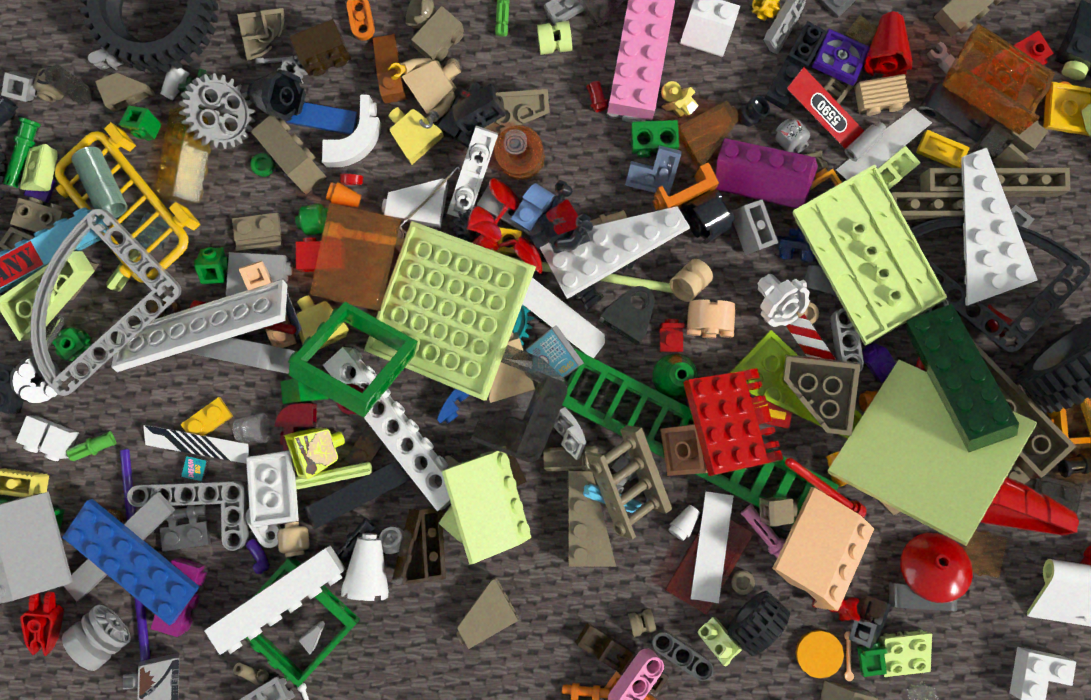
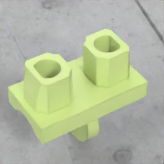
M712 617L698 630L699 636L723 666H727L732 658L742 651L741 647L729 637L728 631L716 617Z

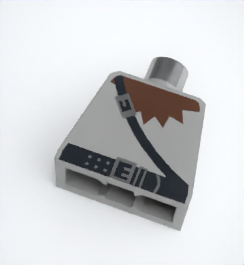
M171 654L141 661L138 667V674L123 675V689L138 688V700H178L180 654Z

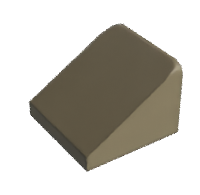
M1009 144L1001 149L992 161L1000 168H1019L1029 158L1013 144Z

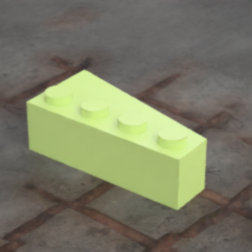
M83 251L72 252L57 278L47 309L46 326L95 271ZM48 265L0 297V312L19 341L31 339L32 308L37 289Z

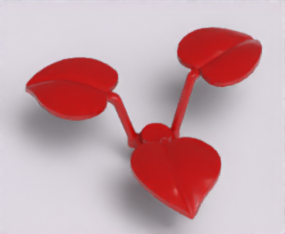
M496 178L491 179L489 182L490 191L499 202L503 203V209L495 220L487 210L480 206L475 207L471 211L467 229L481 234L472 243L490 250L494 249L495 251L508 245H514L513 248L516 254L524 262L536 266L535 270L541 274V257L535 246L527 239L519 237L517 241L512 239L498 244L502 233L497 223L508 207L514 211L518 209L519 200L515 192L508 185Z

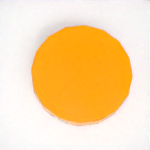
M820 629L804 634L798 641L795 651L797 662L801 669L808 675L816 678H826L835 674L841 667L844 658L843 647L839 640L828 631Z

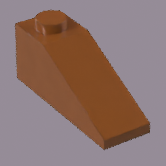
M395 34L373 38L381 98L385 104L407 100L403 75L393 80L391 77L398 74V72L393 68L388 70L393 63L400 64Z

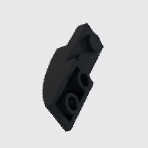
M809 21L806 22L764 97L766 101L783 110L785 109L793 95L787 89L803 67L805 69L808 68L827 31Z

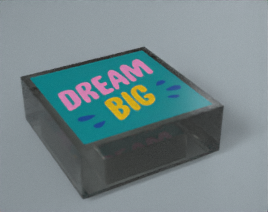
M185 455L180 478L205 482L210 459Z

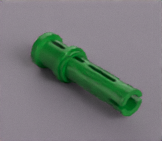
M22 117L19 118L21 123L17 135L13 137V142L16 143L3 184L16 188L19 187L29 149L35 146L34 138L37 128L41 127L40 123Z

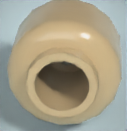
M299 522L285 523V528L277 532L279 552L285 553V557L305 554L304 551L310 546L307 527L299 526Z

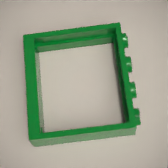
M344 302L339 308H335L332 311L330 318L326 322H322L318 326L316 333L312 337H307L298 352L292 353L288 360V363H290L289 376L356 414L365 417L414 357L418 341L355 306ZM343 322L397 350L396 354L363 393L307 363Z
M293 556L288 558L253 597L283 578L287 572L290 573L302 564ZM324 585L320 587L322 592L316 595L315 598L345 626L304 671H301L262 633L249 640L251 642L250 646L256 652L265 655L268 658L267 662L273 668L282 671L285 674L284 678L287 681L290 680L297 687L309 677L360 620L356 614Z

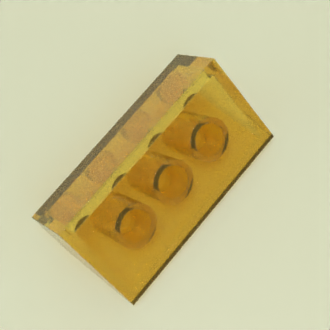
M185 107L170 109L154 193L159 199L199 203L204 191L202 187L203 179L208 171L206 165L207 158L212 149H210V143L202 146L201 138L193 140L194 131L186 132L190 126L189 124H182L186 116L179 114ZM202 115L203 122L208 125L207 118Z

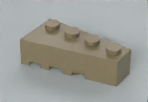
M584 470L568 471L569 567H616L601 504L599 501L583 495L585 485H596L593 473Z

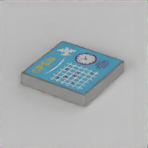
M557 325L525 349L551 387L584 363Z

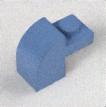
M537 183L533 184L524 194L523 201L512 216L511 221L531 233L538 223L539 217L544 215L551 207L556 195Z

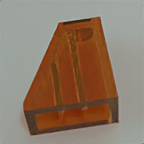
M728 101L678 127L679 137L697 170L708 162L724 141V138L728 136L738 122L737 110L733 105L730 106Z

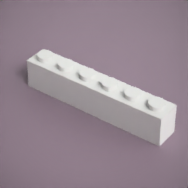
M329 546L204 631L220 655L227 650L231 654L242 646L241 640L246 637L251 640L262 633L261 627L266 623L270 627L282 619L281 613L287 609L291 613L303 605L300 600L306 596L312 599L321 593L322 589L320 587L328 582L331 586L342 578L340 573L346 569L332 547Z

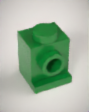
M135 106L127 107L119 123L121 127L128 128L134 137L147 141L155 140L162 125L149 109Z

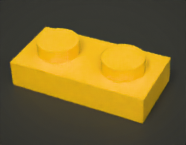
M926 130L916 153L951 168H961V158L967 155L970 147Z
M218 397L180 425L186 433L206 436L233 417L221 397Z

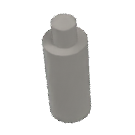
M879 122L876 126L870 125L845 149L847 157L856 162L883 137L882 132L886 129V126L882 122Z

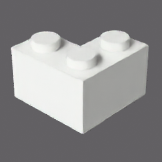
M1017 647L1010 694L1020 700H1046L1049 681L1073 685L1076 662L1061 655Z

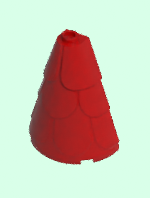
M1006 477L980 523L1056 535L1077 533L1079 519L1073 510L1046 494H1039L1025 484Z

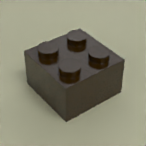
M333 19L290 36L298 59L309 76L323 75L326 69L343 67L347 64L348 60H351L343 37Z

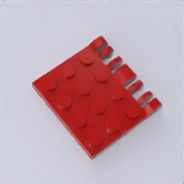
M757 368L689 379L683 382L708 476L783 460L781 450L766 453L767 449L779 447V442L771 441L764 444L762 435L773 434L775 428L769 427L761 430L759 428V425L773 421L768 406L753 407V404L767 401L765 395L751 398L749 390H757L762 387L761 381L749 384L746 382L760 378Z

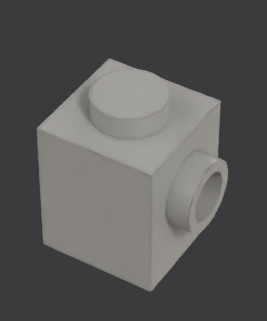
M15 71L5 72L1 95L24 102L33 100L34 97H37V93L33 88L36 77Z

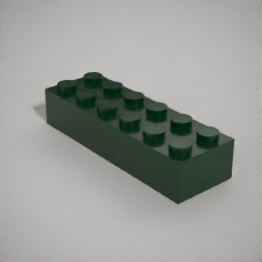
M953 304L907 320V335L968 452L1017 436L1019 422Z

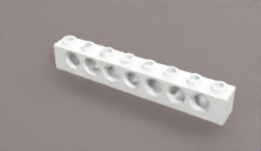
M342 347L323 365L332 377L345 384L356 383L365 387L366 385L369 386L377 376L370 366L364 364L361 360L363 358L361 353L355 348ZM352 367H354L356 370V375L354 378H352L350 375ZM387 389L364 418L437 511L445 509L451 502L441 471L447 469L448 464L443 457L437 456L433 451V444L426 437H422L418 432V425L406 417L403 406L391 398V392ZM380 402L384 405V412L382 414L378 411ZM394 420H396L399 425L397 432H395L392 428V423ZM408 438H410L413 442V448L411 450H409L406 446V441ZM423 456L428 462L426 468H423L420 463ZM436 475L442 478L441 487L435 483Z

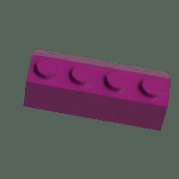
M724 138L717 160L716 178L719 184L716 190L757 200L763 199L766 202L797 209L807 202L818 167L816 158Z

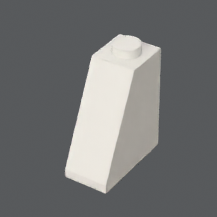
M438 179L388 192L387 199L384 198L382 203V212H385L384 216L390 220L404 222L445 179ZM448 181L406 222L411 223L413 221L421 225L441 228L449 185Z

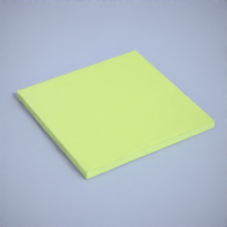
M411 221L376 319L418 341L415 355L405 368L481 400H487L536 266ZM369 336L364 351L388 361L397 352V350Z
M898 360L853 430L852 435L849 436L828 469V474L967 546L1035 429L1037 422L1013 411L1019 422L1017 436L968 452L927 372Z

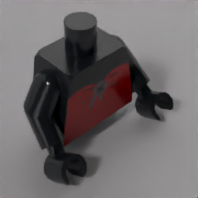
M559 180L555 185V191L559 195L555 196L551 207L538 219L542 231L531 236L536 249L549 243L554 253L575 250L579 245L589 242L590 238L587 232L593 229V224L590 222L591 218L584 213L578 216L570 201L564 199L570 196L573 191L571 186L567 185V182Z

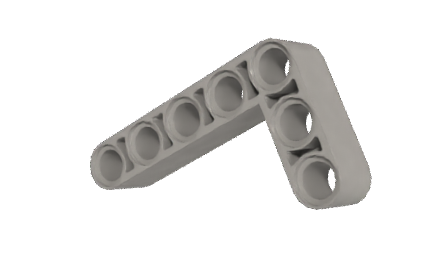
M947 300L937 305L938 309L949 305ZM845 309L836 310L832 313L830 320L836 360L847 361L849 358L853 362L860 364L861 371L864 362L860 337L848 316L846 325L839 321L840 313L847 316ZM929 309L920 315L931 312L932 309ZM844 336L850 338L851 344L848 348L842 343Z
M227 338L185 351V353L289 374L290 366L288 360L292 353L295 352L235 338Z
M241 481L144 484L134 486L128 491V502L136 507H143L155 494L159 492L162 494L163 489H166L169 493L167 501L171 506L221 504L222 545L227 550L234 551L244 547L248 542L249 525L245 519V514L248 510V489L245 483ZM233 486H236L239 490L237 498L231 495V488ZM210 487L214 488L216 492L213 499L208 495ZM186 488L192 491L190 500L185 496ZM140 490L145 492L144 501L139 498ZM233 509L239 513L238 521L233 520L231 517ZM233 533L238 534L240 538L238 545L232 541Z

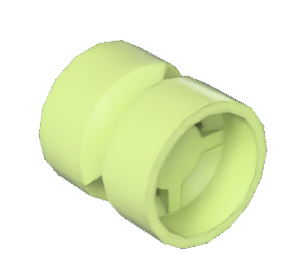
M569 21L556 22L555 26H551L550 23L537 25L540 55L551 54L555 49L559 52L572 51ZM554 34H559L560 40L554 41Z

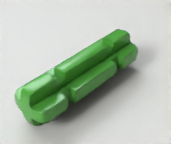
M497 0L496 36L505 37L508 35V25L506 24H508L510 0Z

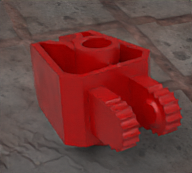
M50 591L45 594L44 603H41L40 593L30 595L29 610L20 617L24 642L32 655H35L42 646L43 654L47 656L55 647L61 631L64 609L60 605H56L55 592Z

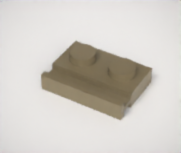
M278 213L232 218L234 240L236 241L235 249L237 252L283 246Z

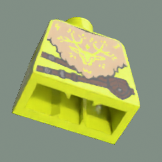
M322 427L284 435L297 475L304 479H310L337 461L338 455L335 448L345 444L344 436L340 431L331 434L329 429Z

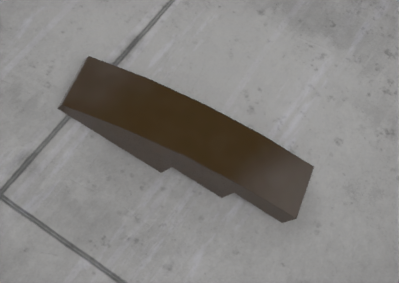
M590 623L586 624L575 641L577 646L596 656L599 661L616 670L621 676L637 655ZM662 672L649 693L657 697L669 676Z

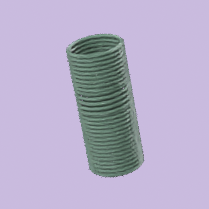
M85 147L76 151L71 161L94 209H105L114 218L124 214L128 206L101 150L97 147ZM104 215L98 216L101 219L105 218Z

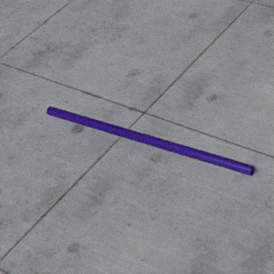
M126 449L120 450L126 520L128 521L136 513L135 506L131 505L127 499L128 491L133 487L130 451ZM134 597L140 659L144 661L151 659L145 605Z

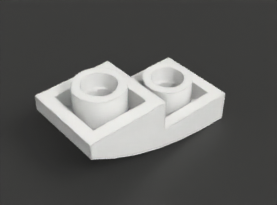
M564 407L558 410L553 427L564 437L561 445L578 460L586 444L585 436L576 419Z

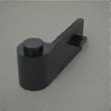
M942 81L931 85L919 107L921 113L933 119L943 118L976 142L979 141L990 120V117L953 91L949 84Z

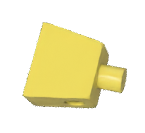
M397 107L388 115L395 123L390 128V132L411 165L444 137L442 131L434 124L429 129L423 128L419 120L422 119L426 125H429V122L415 109L410 110L405 115Z
M309 295L297 301L302 310L296 314L301 326L299 336L302 345L307 337H312L316 333L318 326L322 322H326L330 318L333 311L326 301L315 305ZM344 322L319 349L346 337L349 329Z

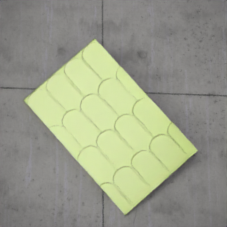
M875 164L793 210L796 223L808 241L813 254L829 279L834 292L865 346L906 323L907 320L917 317L946 300L945 292Z

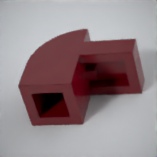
M292 404L285 407L278 414L274 427H284V431L280 434V444L283 445V450H289L284 435L298 432V427H317V404Z

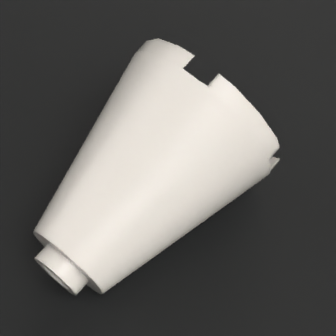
M363 533L362 537L357 538L341 588V596L343 597L348 594V599L374 601L375 596L381 595V600L388 598L389 591L381 539L377 538V534Z

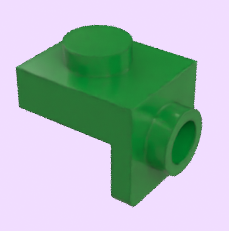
M876 641L873 648L857 646L860 671L863 677L887 674L884 654L888 652L885 646L879 644L878 641Z

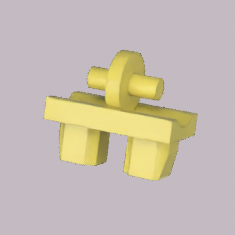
M674 81L663 85L661 94L668 103H664L661 107L666 111L673 110L678 117L684 114L687 116L699 105L691 97L695 93L691 87L681 89L680 85Z

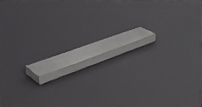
M159 492L124 525L144 540L175 509ZM87 559L71 575L73 582L64 585V587L76 601H79L107 574Z

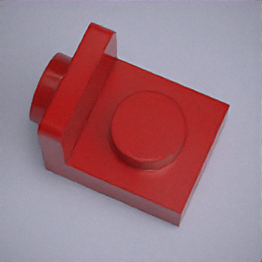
M665 319V323L659 325L660 352H683V328L685 327L684 323H679V319Z

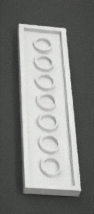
M282 279L154 319L113 356L111 367L116 372L283 322L286 315L287 284ZM141 324L132 326V328H139ZM118 332L116 344H121L124 338Z

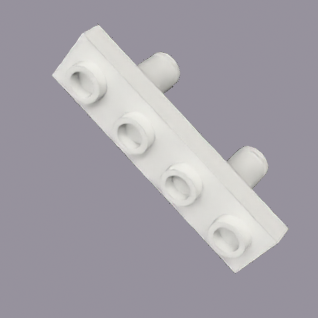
M475 126L447 214L459 217L458 211L465 213L466 209L470 208L471 211L473 210L498 133Z

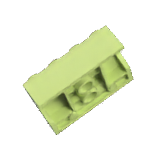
M505 448L482 453L478 458L459 463L441 471L469 565L518 546L531 538L530 528L524 515L523 504L519 498L516 481L513 478Z

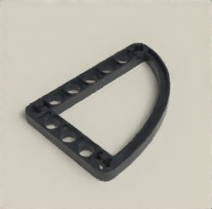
M964 216L943 217L927 221L910 230L915 239L920 236L938 230L963 228ZM1017 225L1022 241L1046 251L1065 263L1066 266L1010 326L980 301L973 303V305L978 306L980 310L979 315L975 318L968 316L966 308L969 305L965 304L966 290L927 259L934 274L940 275L943 279L941 287L947 296L946 300L949 305L953 304L961 317L1005 352L1019 350L1090 274L1088 263L1072 251L1044 235ZM1072 266H1081L1080 272L1082 276L1076 275L1071 281L1066 279L1074 272ZM1057 282H1062L1067 286V292L1064 295H1058L1054 292V285ZM956 289L961 293V299L958 302H951L948 299V292L950 290ZM1040 300H1046L1050 303V310L1047 313H1041L1037 309V304ZM1025 317L1032 319L1034 323L1030 331H1025L1020 326L1021 320ZM988 320H994L998 323V330L995 333H989L985 329V323ZM1005 328L1007 331L1003 334L1008 338L1014 336L1016 338L1014 340L1016 346L1006 347L1007 341L1003 337H999L997 340L995 336L999 335Z

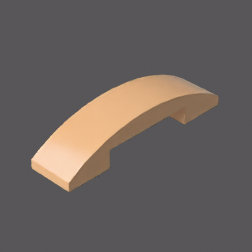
M263 261L239 268L248 290L273 282ZM287 313L285 315V321L280 323L290 324ZM266 329L272 346L284 348L296 344L294 334Z

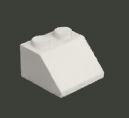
M694 0L680 44L723 57L740 5L723 0Z

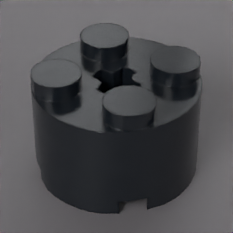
M716 189L709 190L681 206V211L685 209L686 215L684 218L691 232L696 238L701 236L704 239L702 241L704 244L709 243L729 230L732 222L735 220L733 212L725 207L722 202V196Z

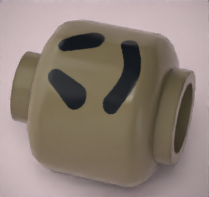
M54 66L38 70L33 88L40 99L47 102H55L64 97L68 86V79L62 74L63 71Z

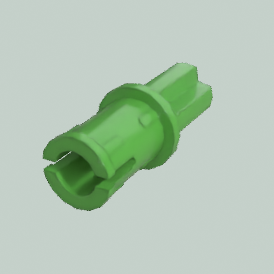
M109 431L93 439L87 438L86 442L74 446L66 452L70 461H76L90 454L97 455L98 451L116 445V440L113 433Z

